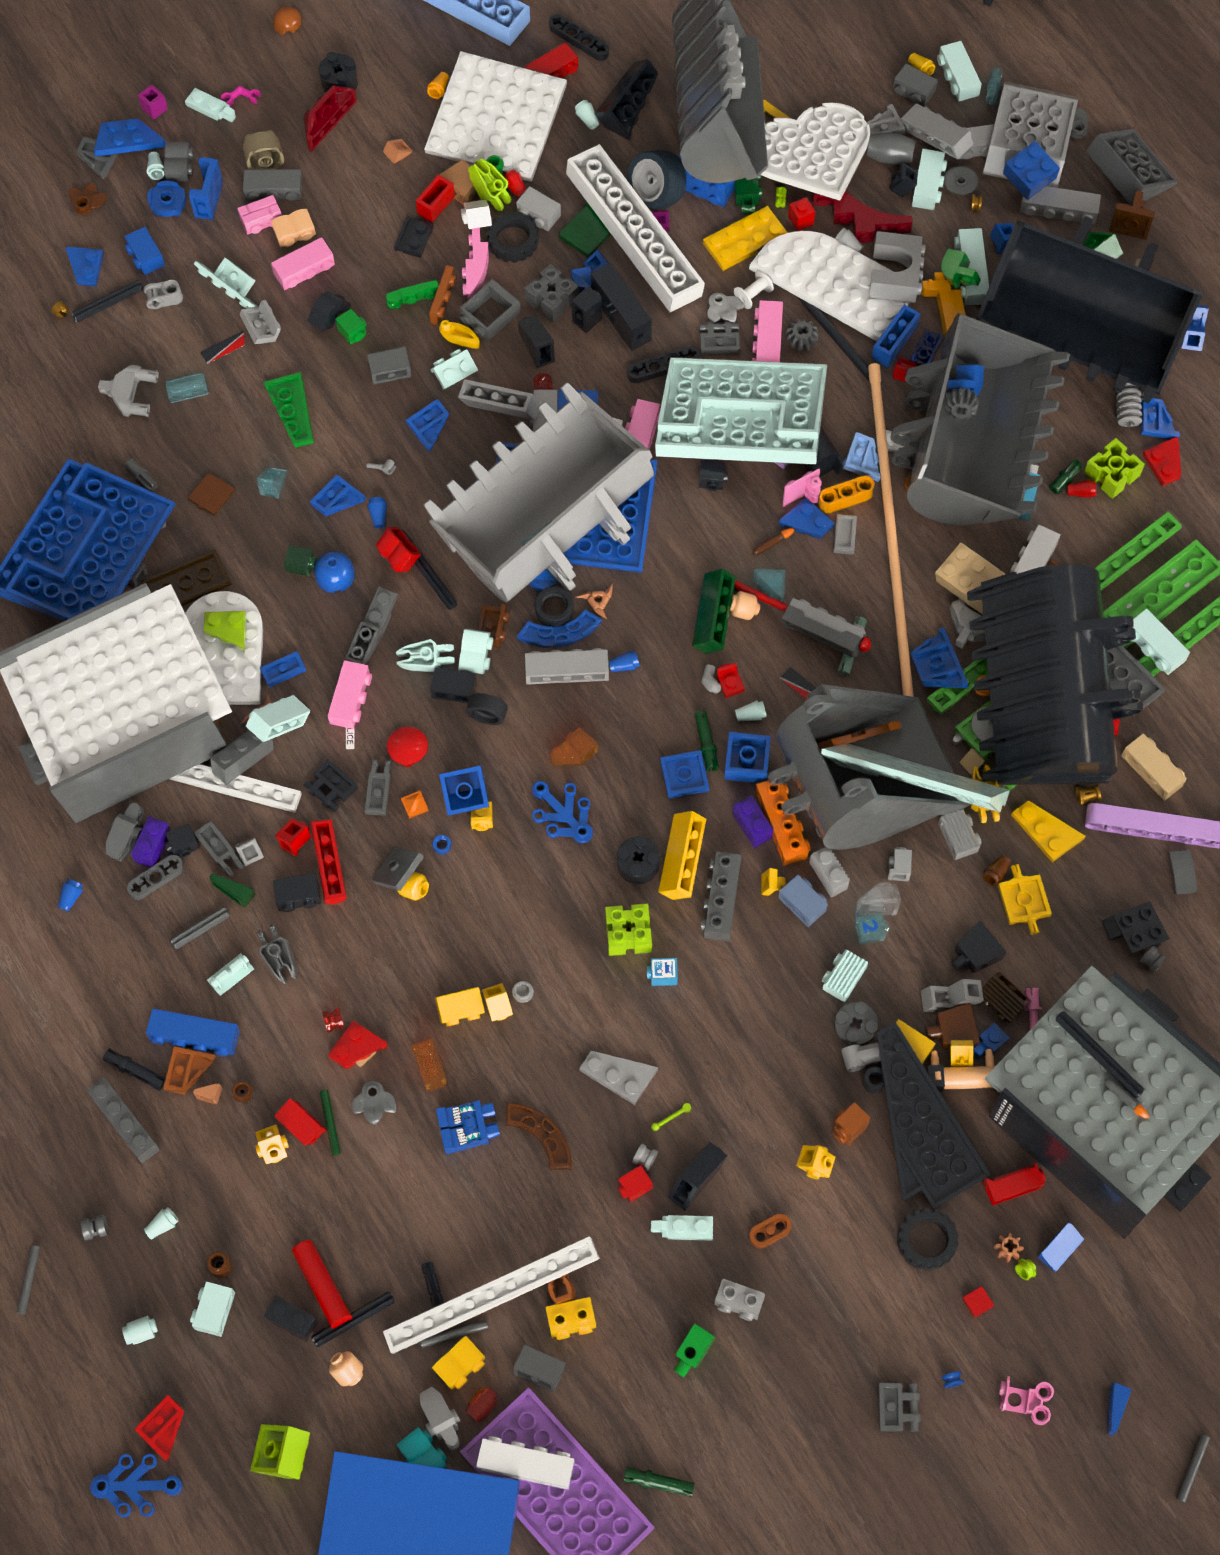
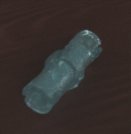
M993 68L991 70L990 81L987 82L986 86L987 95L985 101L988 104H995L997 102L998 92L1002 86L1001 77L1003 71L1000 68Z

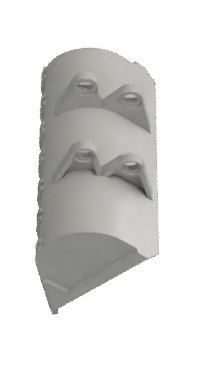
M567 382L560 388L568 403L557 412L546 402L541 403L538 408L545 422L533 432L520 421L515 427L523 441L513 450L509 451L500 441L492 445L500 459L493 467L487 471L476 460L469 465L477 478L472 485L463 490L454 480L446 484L454 500L441 510L430 499L423 504L431 517L429 520L430 524L453 553L457 551L477 578L494 595L506 603L545 569L549 571L565 590L570 592L576 586L572 579L576 574L564 553L597 524H600L615 542L618 541L622 545L626 544L630 540L626 532L631 529V526L617 507L654 476L650 463L652 458L650 450L583 392L578 393Z

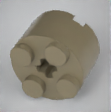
M267 130L245 136L242 148L249 170H278L277 168L284 164V155L280 141L273 131Z

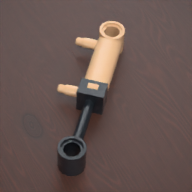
M992 1049L985 1051L986 1066L943 1067V1065L939 1064L938 1052L933 1050L930 1057L931 1065L927 1066L926 1071L938 1091L943 1092L944 1089L994 1088L985 1080V1077L996 1066H994ZM872 1067L865 1073L863 1086L867 1092L877 1094L883 1090L884 1082L881 1068ZM873 1076L879 1078L880 1083L873 1084L870 1082L869 1078Z

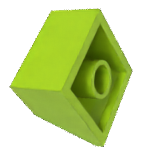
M261 1424L250 1471L287 1479H300L306 1449L309 1444L310 1432L290 1426Z

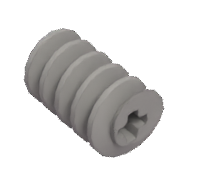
M1127 383L1122 392L1116 391V420L1118 425L1122 427H1135L1142 423L1140 418L1142 416L1140 411L1142 409L1140 404L1142 402L1140 397L1142 393L1137 389L1138 386Z

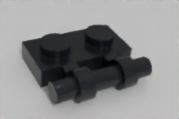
M329 759L313 773L314 777L318 779L315 783L309 779L304 783L308 793L320 799L322 805L330 808L333 812L339 808V805L335 802L337 797L345 802L359 788L357 783ZM324 785L331 790L328 795L321 790Z

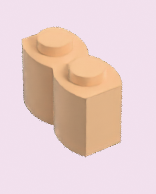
M300 209L289 215L279 216L271 221L280 247H289L297 241L309 240L316 235L307 209Z

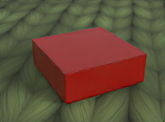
M982 1286L962 1298L974 1318L995 1306Z

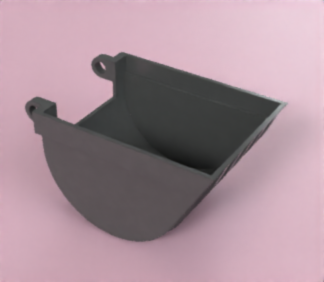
M822 684L806 695L807 700L803 705L792 712L777 730L776 738L783 752L782 757L788 765L769 773V781L771 785H779L790 780L797 783L800 790L799 796L785 801L781 808L785 815H791L806 809L809 817L813 819L816 825L817 835L821 837L827 848L844 850L869 845L896 835L938 815H946L970 806L969 803L959 801L954 796L882 775L876 777L839 766L821 754L817 743L898 720L901 724L900 729L849 744L955 774L918 697Z

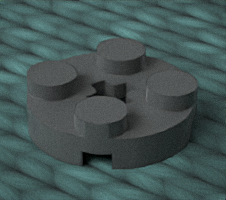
M852 1002L840 1008L835 1017L834 1029L842 1042L863 1046L873 1040L878 1030V1018L873 1009L867 1006L866 1003ZM854 1019L861 1021L860 1029L851 1027Z

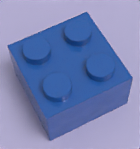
M1034 141L1005 163L1003 174L1029 200L1057 179L1060 167Z
M729 732L724 780L749 783L765 782L767 779L771 736Z

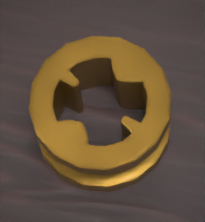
M972 194L970 212L974 210L980 212L982 195L976 197L975 194Z

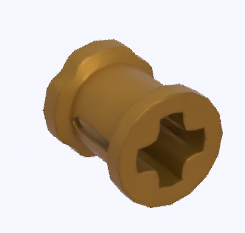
M1093 784L1092 787L1075 788V796L1079 806L1091 801L1101 802V791L1098 784Z

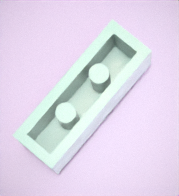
M962 41L940 46L937 61L939 66H942L944 77L949 81L951 92L956 96L958 102L979 96L982 84Z
M922 149L912 207L934 210L935 203H940L941 192L938 191V188L943 187L944 176H941V172L946 170L945 152Z
M1148 609L1133 619L1134 626L1132 628L1136 630V639L1131 641L1136 642L1141 647L1142 652L1155 662L1159 670L1169 675L1187 660L1190 652Z
M292 695L272 704L269 703L262 708L254 709L249 714L246 727L262 742H265L303 726L311 710Z

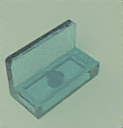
M204 373L166 381L170 403L209 394Z

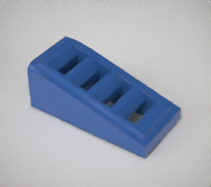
M1116 1382L1111 1384L1109 1392L1107 1434L1111 1436L1118 1430L1131 1393L1130 1388Z

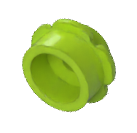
M1018 1260L1019 1263L1015 1266V1270L1022 1279L1029 1280L1036 1276V1266L1031 1260Z

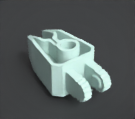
M431 639L407 645L399 649L396 654L399 657L410 658L398 661L397 665L411 671L434 672L435 667L441 668V665L455 663L454 657H440V653L453 651L454 645H437Z

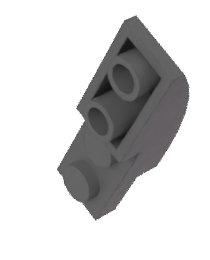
M378 587L364 621L360 622L345 660L366 665L392 617V609L398 598L397 593Z

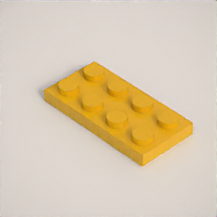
M766 206L704 238L703 244L724 271L757 254L761 246L788 232L770 208Z

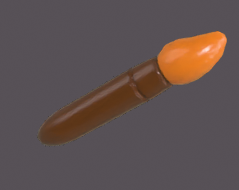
M794 528L785 529L760 544L753 550V555L761 554L783 539L789 538L793 534Z

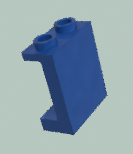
M200 157L198 162L204 181L202 190L190 189L189 198L195 218L213 220L223 179L217 159Z

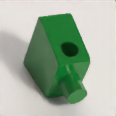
M694 1323L676 1353V1356L680 1359L673 1371L685 1377L691 1366L697 1368L716 1337ZM690 1348H694L696 1351L693 1358L687 1356Z

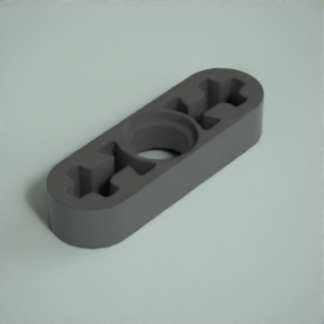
M170 855L132 879L127 885L129 895L135 900H141L180 875L184 870L181 858L177 855ZM174 862L177 865V868L173 869L170 866V863ZM163 867H164L165 871H167V873H168V875H166V876H165L164 871L162 870ZM153 873L161 874V879L158 882L150 881V876ZM145 879H146V881H147V883H148V885H149L148 888H147L146 884H145L144 881H143V880H145ZM134 887H141V892L135 891Z

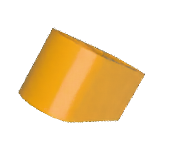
M861 476L825 488L820 492L818 508L823 513L828 514L868 501L873 495L874 480L869 476Z

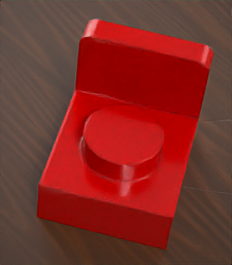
M726 663L717 669L716 678L721 684L725 698L745 692L736 663Z

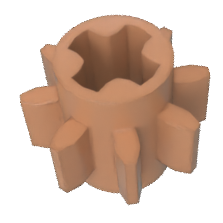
M1011 1233L1008 1234L1007 1238L999 1236L998 1240L1001 1244L994 1246L995 1249L999 1250L997 1257L1006 1258L1007 1263L1012 1257L1018 1260L1019 1254L1017 1252H1021L1024 1249L1018 1243L1021 1238L1015 1239ZM1007 1243L1010 1244V1248H1013L1011 1252H1008V1248L1005 1247Z

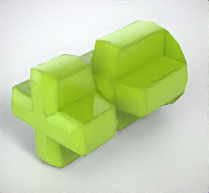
M784 187L776 188L775 206L777 208L780 206L784 208L786 205L787 189Z

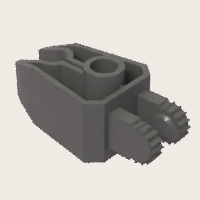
M138 803L130 804L124 815L118 814L114 818L106 840V855L121 862L134 848L143 829V825L140 822L143 818L142 815H144V809Z
M273 923L269 927L275 940L268 942L265 932L262 929L257 931L263 945L260 947L259 954L272 973L283 984L287 985L288 982L284 975L285 967L288 968L295 980L298 979V967L291 942L280 936L277 927Z

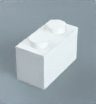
M486 200L463 203L464 209H461L462 220L464 224L468 225L469 229L492 225L489 205Z

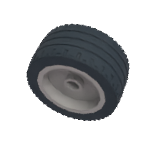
M650 150L638 154L631 161L627 171V181L648 209L667 208L675 205L682 198L686 188V173L677 155L666 150Z

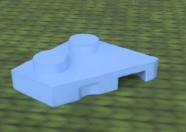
M856 432L843 469L861 476H869L879 482L881 477L878 469V455L875 452V439Z

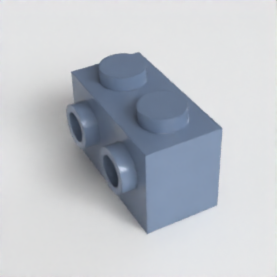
M799 875L794 877L779 891L778 898L807 927L812 925L827 911V899L821 893L817 894L812 889L811 883L806 878L802 879Z

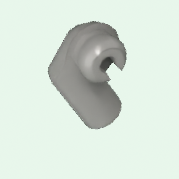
M706 665L702 684L709 692L717 694L721 690V684L717 683V680L713 677L715 667L713 665Z

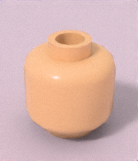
M739 591L736 595L733 594L731 614L744 620L752 619L754 615H758L760 610L757 597Z
M350 1351L338 1352L331 1358L329 1373L341 1386H353L360 1381L363 1376V1364Z

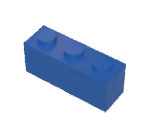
M904 304L874 345L871 359L889 368L919 326L921 313Z

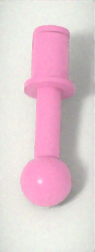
M1030 988L1025 989V996L1031 999L1030 1004L1024 1009V1011H1029L1030 1030L1038 1022V1011L1042 1010V1007H1039V988H1032V995Z

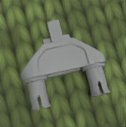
M130 365L116 374L111 381L100 380L98 389L100 393L107 394L108 397L113 398L114 403L123 416L129 417L134 414L148 417L150 405L133 403L138 382L148 381L157 383L159 373L158 370L142 369L139 365Z
M959 598L951 603L950 613L957 631L956 633L959 634L955 645L962 649L968 640L971 642L986 640L985 630H970L969 622L981 617V615L967 608L969 605Z

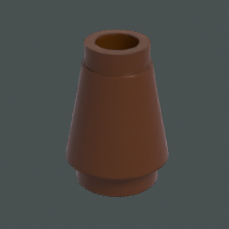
M1005 855L997 858L984 869V874L982 875L984 881L991 886L1001 883L1011 864V860Z

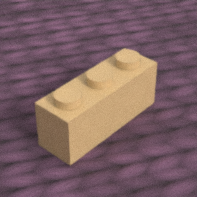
M1144 733L1125 747L1121 755L1164 801L1183 787L1187 779L1184 772L1180 768H1176L1169 756L1161 752L1156 747L1155 742Z

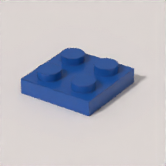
M701 750L660 757L668 799L709 791Z

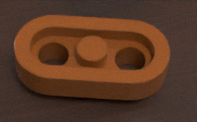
M776 1214L755 1225L749 1234L750 1243L756 1248H765L786 1237L792 1227L791 1220L784 1214ZM776 1224H783L784 1229L778 1230ZM762 1234L765 1239L759 1241L756 1236Z

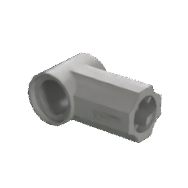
M877 1043L861 1047L860 1045H851L841 1050L847 1072L859 1071L867 1065L880 1063Z

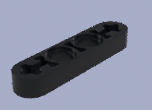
M555 14L550 17L549 29L552 33L598 61L606 60L609 57V46L607 43L562 15ZM573 30L576 34L570 36L567 32ZM585 39L591 41L588 45H584L581 42Z
M690 346L633 363L627 369L628 380L632 383H640L667 375L669 368L667 361L670 358H681V356L682 358H691L688 357L691 354L694 356L693 359H700V351L696 347ZM652 364H656L660 369L652 371L649 367Z

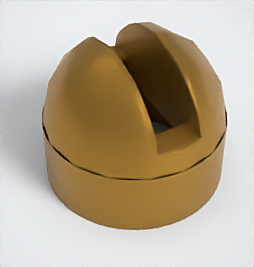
M58 301L53 306L51 312L58 318L66 317L64 313L68 314L69 310L64 302Z

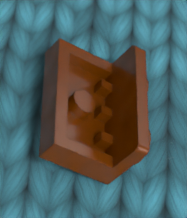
M502 603L501 607L482 605L478 630L491 632L490 637L493 638L492 647L500 648L501 641L506 639L504 625L509 622L510 611H507L506 603Z

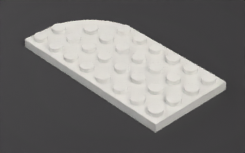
M796 231L772 239L762 248L749 267L755 273L758 270L763 271L774 284L875 341L879 340L905 304L909 307L911 302L869 297L872 270H891L856 250L839 243L838 240L818 232Z

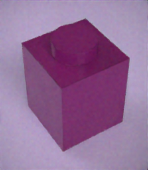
M150 85L138 94L141 109L153 120L168 110L164 95L153 85Z

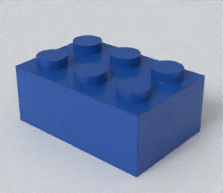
M685 170L686 191L694 194L696 197L704 198L714 205L725 207L734 192L735 181L709 183L693 177Z

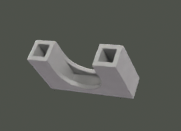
M877 231L873 259L896 261L908 269L900 272L873 269L869 297L916 302V297L921 295L922 283H919L922 282L923 270L920 269H923L925 245H922V236Z

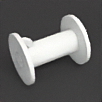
M761 270L755 273L756 281L746 289L734 288L735 297H738L744 303V308L746 309L752 307L751 299L763 289L769 293L774 289L770 278Z

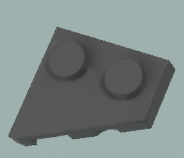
M83 137L76 151L78 157L105 180L118 154L94 156L97 140Z

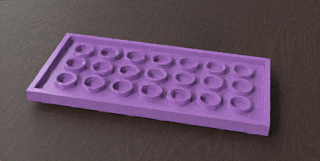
M529 1387L460 1451L478 1474L520 1481L516 1517L550 1555H628L655 1529ZM489 1436L502 1439V1443L511 1445L512 1441L525 1444V1448L534 1450V1446L548 1449L547 1453L555 1455L557 1451L571 1454L570 1458H574L575 1462L569 1490L477 1470L476 1466L482 1439L488 1440Z

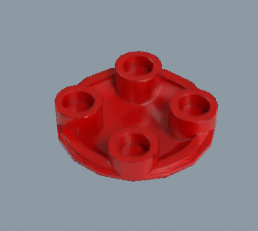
M408 726L394 731L387 742L389 756L404 767H411L422 760L429 748L424 733L417 728Z

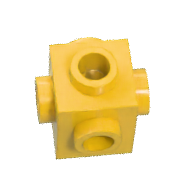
M277 1125L255 1132L258 1144L255 1145L259 1158H264L266 1164L276 1163L287 1157L285 1148H288L289 1145L285 1134L280 1135Z
M803 1145L796 1166L807 1172L806 1175L810 1178H829L836 1157L830 1154L826 1147Z

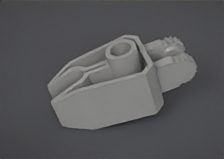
M430 1387L420 1393V1405L429 1421L425 1425L431 1437L436 1435L438 1440L443 1438L449 1450L455 1451L461 1444L455 1432L459 1429L457 1422L460 1419L454 1408L449 1410L441 1393Z

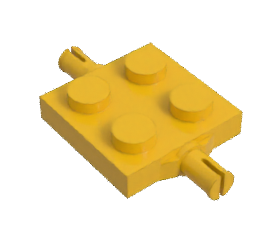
M1016 864V866L1012 865L1010 868L1014 878L998 884L1009 925L1027 923L1030 935L1037 934L1039 930L1036 921L1041 918L1050 917L1052 914L1040 874L1022 876L1019 864Z

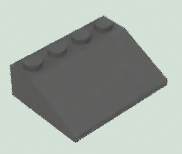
M1134 129L1098 134L1086 150L1091 160L1100 167L1102 173L1110 179L1113 186L1120 191L1125 201L1130 203V205H1132L1136 191L1144 192L1142 200L1147 201L1178 183L1176 178Z

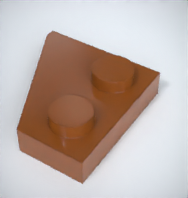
M174 1046L163 1090L185 1095L214 1062L215 1055Z

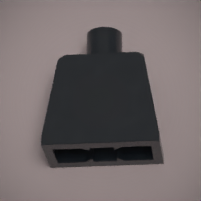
M980 920L956 945L955 952L958 956L951 961V964L958 972L967 966L972 973H976L1004 959L1006 951Z

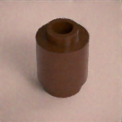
M217 1251L208 1257L207 1268L213 1276L225 1278L232 1271V1262L224 1252ZM223 1263L222 1267L217 1268L219 1264Z

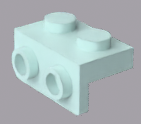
M458 349L450 353L451 358L446 361L442 358L433 363L435 367L430 370L435 373L443 389L478 371L468 350L461 352Z

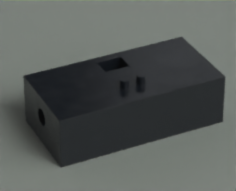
M609 263L592 272L591 289L598 291L602 296V311L631 351L652 340V319L613 265Z

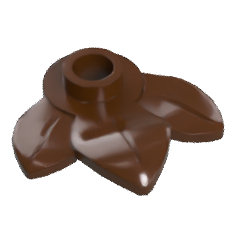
M90 183L81 191L72 187L69 192V199L74 203V210L78 214L84 215L91 212L93 208L102 206L107 199V194L98 193L94 183Z

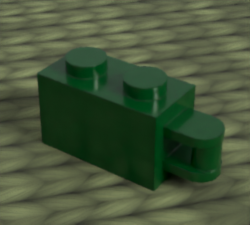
M761 175L750 180H746V178L735 180V205L741 206V213L755 212V206H758L759 198H762V186L758 185V182H761Z

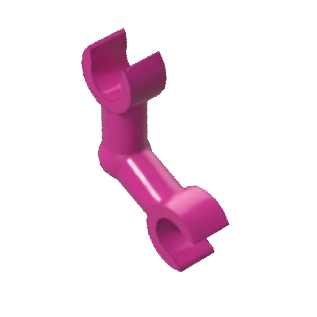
M238 86L231 93H223L221 100L229 99L226 103L232 106L234 99L243 95L248 97L251 103L257 104V100L253 96L261 97V94L257 89L250 91L242 86Z

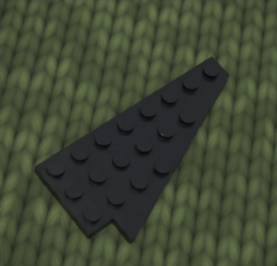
M894 1022L877 1032L876 1037L901 1198L905 1201L922 1191L934 1210L991 1174L899 1026Z

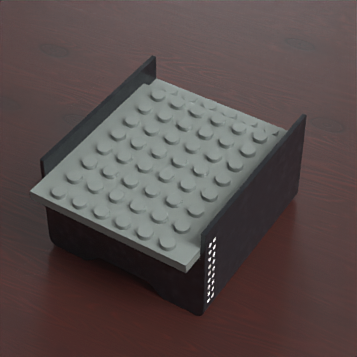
M1091 966L985 1077V1080L1000 1093L989 1117L1123 1239L1134 1230L1163 1197L1181 1212L1212 1178L1195 1161L1220 1135V1063L1116 972L1108 980ZM1062 1011H1065L1144 1088L1142 1095L1134 1098L1056 1022V1017ZM1108 1078L1117 1083L1138 1104L1146 1109L1149 1118L1138 1116L1132 1108L1126 1105L1105 1085L1104 1080Z

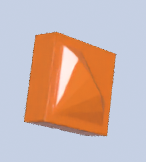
M421 791L401 798L409 819L429 811Z

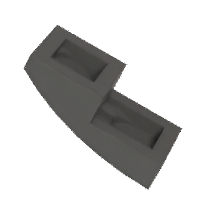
M1169 851L1170 873L1173 875L1174 894L1197 893L1191 851Z

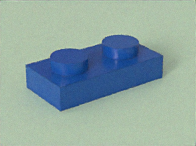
M296 651L260 667V670L270 688L305 672L306 668Z

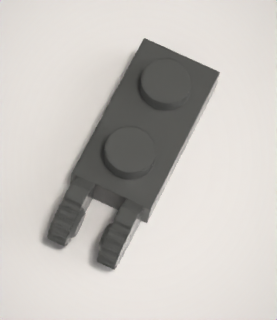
M373 759L371 772H369L365 814L386 816L391 780V760H386L384 763V773H377L379 762L378 759Z
M211 820L193 832L228 877L233 875L232 870L225 863L229 858L233 860L237 868L242 869L244 867L235 855L234 849Z

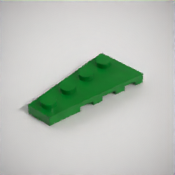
M301 372L263 382L295 448L314 443Z

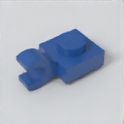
M994 1022L979 1036L981 1043L973 1049V1055L979 1059L987 1049H992L994 1054L1010 1038Z

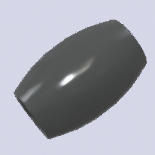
M882 132L871 134L867 156L878 162L892 165L911 163L915 141L896 133Z

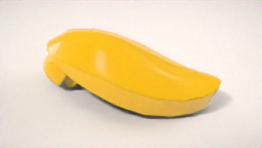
M443 320L440 323V333L447 341L464 347L479 348L480 341L469 327L449 322L448 320Z

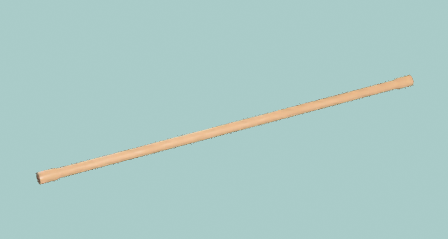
M873 363L868 366L872 390L903 695L914 697L881 391L880 365Z

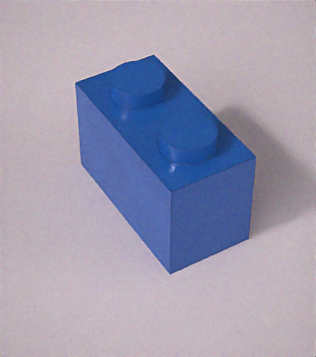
M146 227L124 236L127 243L124 247L129 256L133 255L134 259L132 260L137 270L141 269L143 274L146 275L165 266L162 254Z

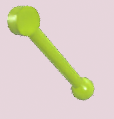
M685 1103L682 1109L658 1123H653L651 1129L658 1131L660 1126L683 1112H690L691 1105Z

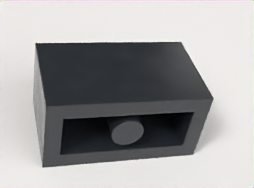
M589 286L572 300V322L585 333L602 320V296L598 291H593Z
M435 667L430 688L431 697L468 704L470 696L475 693L476 674L468 670L455 671L449 667Z
M315 873L273 880L276 905L279 911L291 912L295 908H313L317 904H321L318 880Z
M277 1296L274 1297L264 1315L267 1321L306 1342L318 1323L313 1315Z

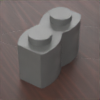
M166 142L164 161L166 181L187 182L190 179V175H193V165L190 162L191 159H194V149L190 148L189 142Z

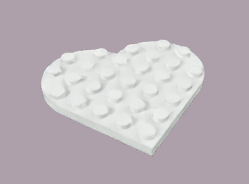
M822 103V106L814 109L810 107L797 120L774 118L772 122L765 123L768 168L761 175L841 200L868 147L870 139L869 124L867 125L864 116L858 110L840 103Z
M229 591L214 592L199 598L188 608L185 614L228 704L259 705L261 698L262 673L260 667H262L263 622L257 607L245 596ZM245 611V650H241L238 646L229 642L228 644L222 642L219 638L206 635L204 633V612Z

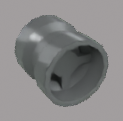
M104 1213L98 1214L95 1218L91 1219L89 1217L81 1218V1229L85 1241L93 1239L97 1235L100 1237L108 1235V1226Z

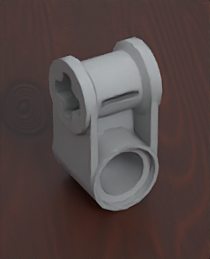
M175 280L150 283L144 287V293L147 294L146 306L149 309L177 305L183 300L182 291Z

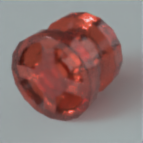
M339 1008L334 1009L333 1012H322L327 1033L337 1028L340 1030L345 1029Z

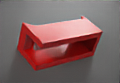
M1034 1163L1032 1168L1030 1165L993 1178V1180L985 1178L983 1186L991 1205L994 1206L1042 1189L1046 1178L1042 1168H1038L1037 1164Z

